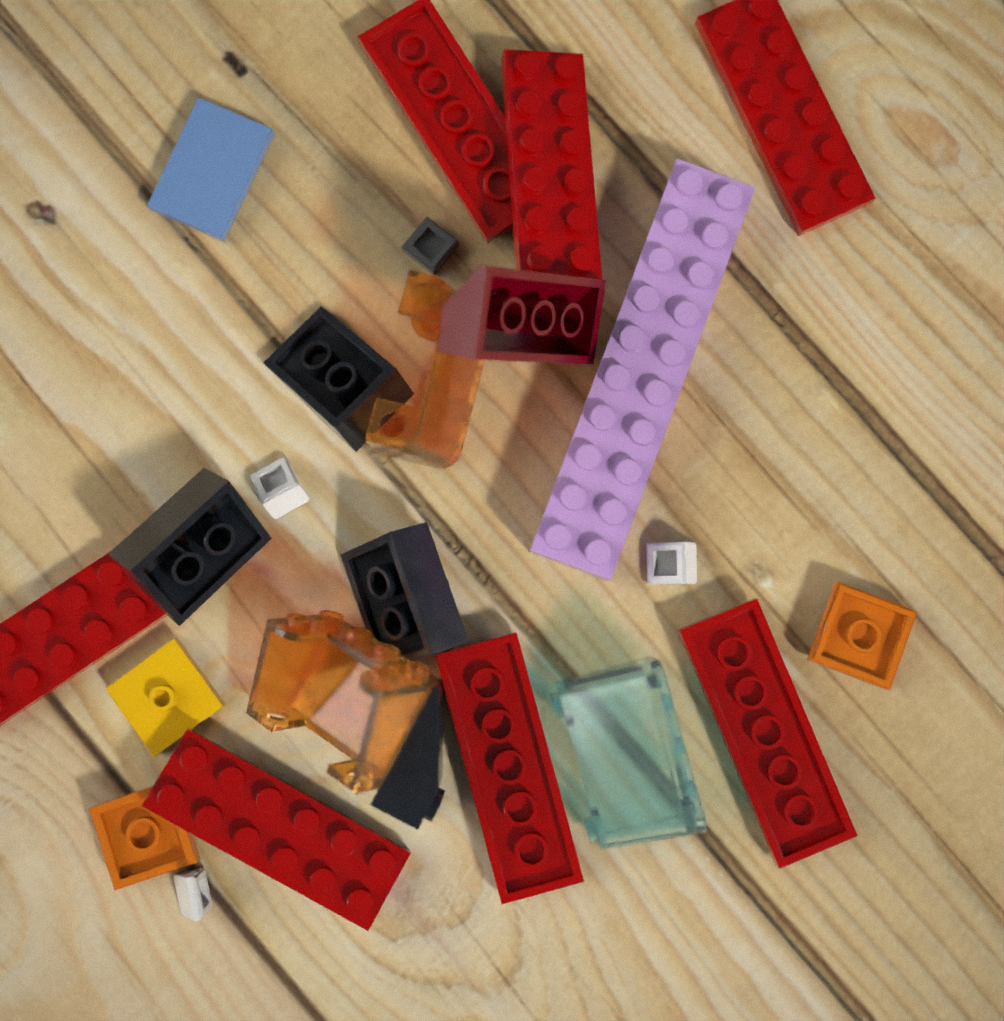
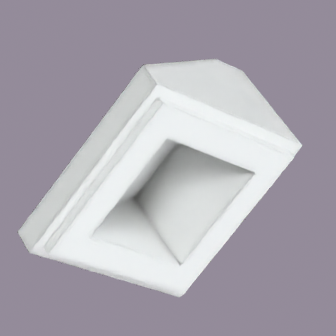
M286 456L250 475L262 505L274 519L309 501L306 490Z
M646 543L647 584L697 583L696 543Z
M200 867L177 872L174 875V882L181 915L192 921H199L213 907L206 870Z

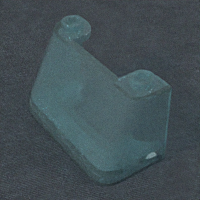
M648 656L555 682L557 692L551 693L550 698L556 719L560 717L565 718L591 815L583 818L589 843L598 841L599 848L606 849L689 836L707 831L704 812L672 696L659 659Z

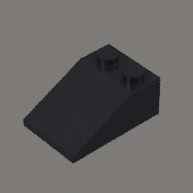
M322 306L263 362L283 384L355 452L414 395V392L397 368Z
M437 678L431 684L370 806L417 830L424 818L432 822L445 793V790L439 787L443 776V682Z

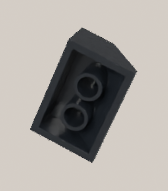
M203 468L109 552L108 555L141 591L180 626L272 538L232 484L223 477Z
M427 522L391 531L340 554L380 672L469 642Z

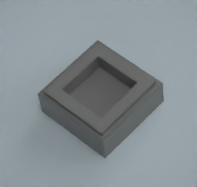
M426 217L403 244L401 249L402 252L434 276L457 249L459 241L429 217Z

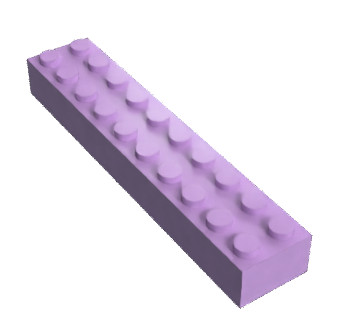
M676 159L529 552L605 581L611 580L754 193V186Z

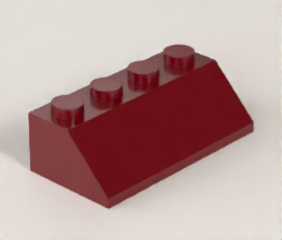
M480 265L443 306L438 352L474 360L594 365L606 280Z

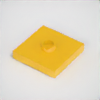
M178 638L169 641L106 688V691L154 757L180 740L188 728L193 730L226 705Z

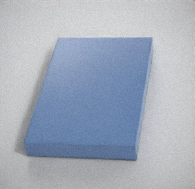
M198 97L147 207L153 212L225 242L275 135L273 130Z

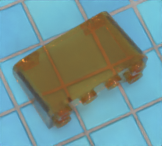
M409 269L399 308V314L411 317L413 330L419 337L436 342L420 408L376 397L365 441L376 454L433 468L445 469L454 465L461 455L485 360H474L438 352L443 306L454 295L456 290L437 276ZM392 412L403 416L388 421L381 431L380 422L386 414Z
M321 610L319 615L288 613L285 618L267 619L246 714L271 732L306 726L351 758V760L329 764L326 773L355 794L380 788L437 681L436 676L430 673L431 669L427 665L407 659L400 654V650L397 647L379 642L371 637L372 633L369 630L353 626L344 621V616L338 612ZM269 714H277L285 718L274 717Z

